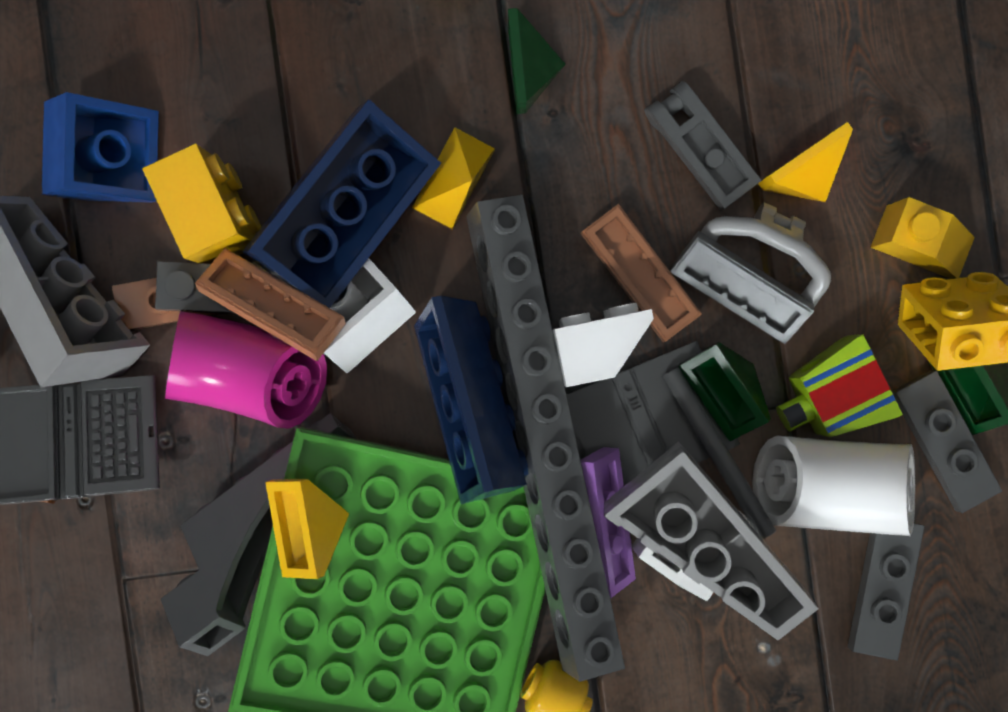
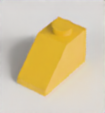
M907 197L886 206L870 248L949 279L959 278L975 237L953 214Z

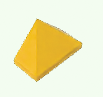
M846 122L758 183L763 191L826 202L852 134V127Z
M454 127L437 159L441 162L440 166L424 185L412 208L453 230L495 148Z
M272 479L265 482L282 577L319 579L325 576L349 513L308 479Z

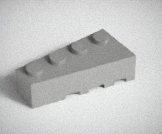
M0 196V308L40 387L124 375L150 346L149 342L140 332L133 335L121 320L125 313L114 299L108 302L105 301L91 283L95 276L85 264H80L70 258L64 250L68 243L30 197Z
M679 441L604 502V517L618 527L622 526L640 539L643 545L656 554H661L678 566L685 575L696 583L703 584L720 596L723 602L776 640H780L819 609L805 587Z

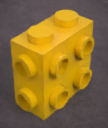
M975 272L969 274L968 277L947 280L932 277L922 280L921 283L904 284L901 291L898 326L937 371L1008 363V286L996 275L986 272Z

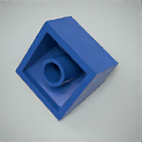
M68 92L44 101L42 195L85 201L156 202L154 193L142 168L157 162L159 111Z

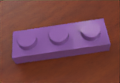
M603 447L580 461L610 598H612L633 582L636 577L630 532L622 526L618 527L604 517V502L624 487L619 448Z

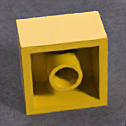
M194 144L142 168L184 259L201 264H212L224 248L239 256L243 254V249L261 228L250 205L244 206L238 195L237 190L242 188V184L235 169L230 163L224 164L217 153L210 154L198 144Z

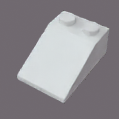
M369 258L330 307V309L344 316L346 324L324 354L342 370L349 373L416 313L398 289ZM253 262V263H252V264L256 265L257 267L263 269V268H262L260 265H258L256 262Z

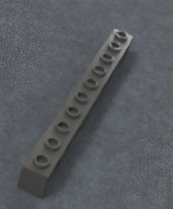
M523 195L478 201L466 215L495 355L502 370V388L505 402L511 406L515 417V430L512 431L517 449H521L524 452L528 464V475L525 477L527 485L524 486L557 647L562 670L581 682L625 669L524 198Z

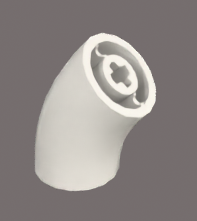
M778 435L768 439L760 449L754 465L753 492L773 525L911 536L915 514V460L912 444L836 441Z

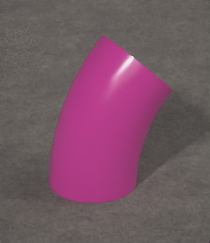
M180 311L170 360L165 399L213 407L259 420L277 428L289 429L301 424L312 414L319 403L326 385L327 364L324 353L318 361H315L259 327Z

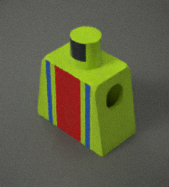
M864 334L847 335L839 339L791 374L789 382L797 397L776 407L778 416L788 431H792L810 422L816 434L826 437L837 436L903 415Z

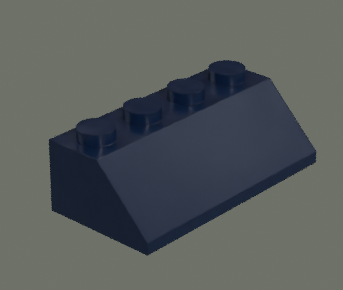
M368 99L353 111L242 252L271 275L330 308L434 174L441 162Z
M447 296L431 297L415 323L414 328L460 503L462 505L515 491L527 485L525 477L528 475V464L524 452L521 449H517L512 431L515 430V417L511 406L504 404L500 389L503 383L502 370L499 362L496 359L492 360L488 346L490 341L488 321L484 315L480 316L477 303L474 301Z

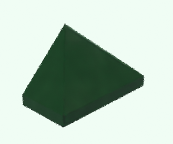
M518 8L508 9V34L516 114H524L566 64Z
M720 342L713 344L678 366L729 441L770 421V414L754 364Z
M930 363L932 369H933L934 371H937V370L934 368V366ZM1007 363L937 371L972 435L1008 424Z

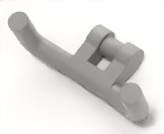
M763 202L754 218L716 217L708 221L703 227L701 233L714 241H717L721 235L751 236L795 257L812 277L800 296L813 303L814 307L829 288L831 272L816 251L803 240L806 221L795 216L788 218L776 212V207Z

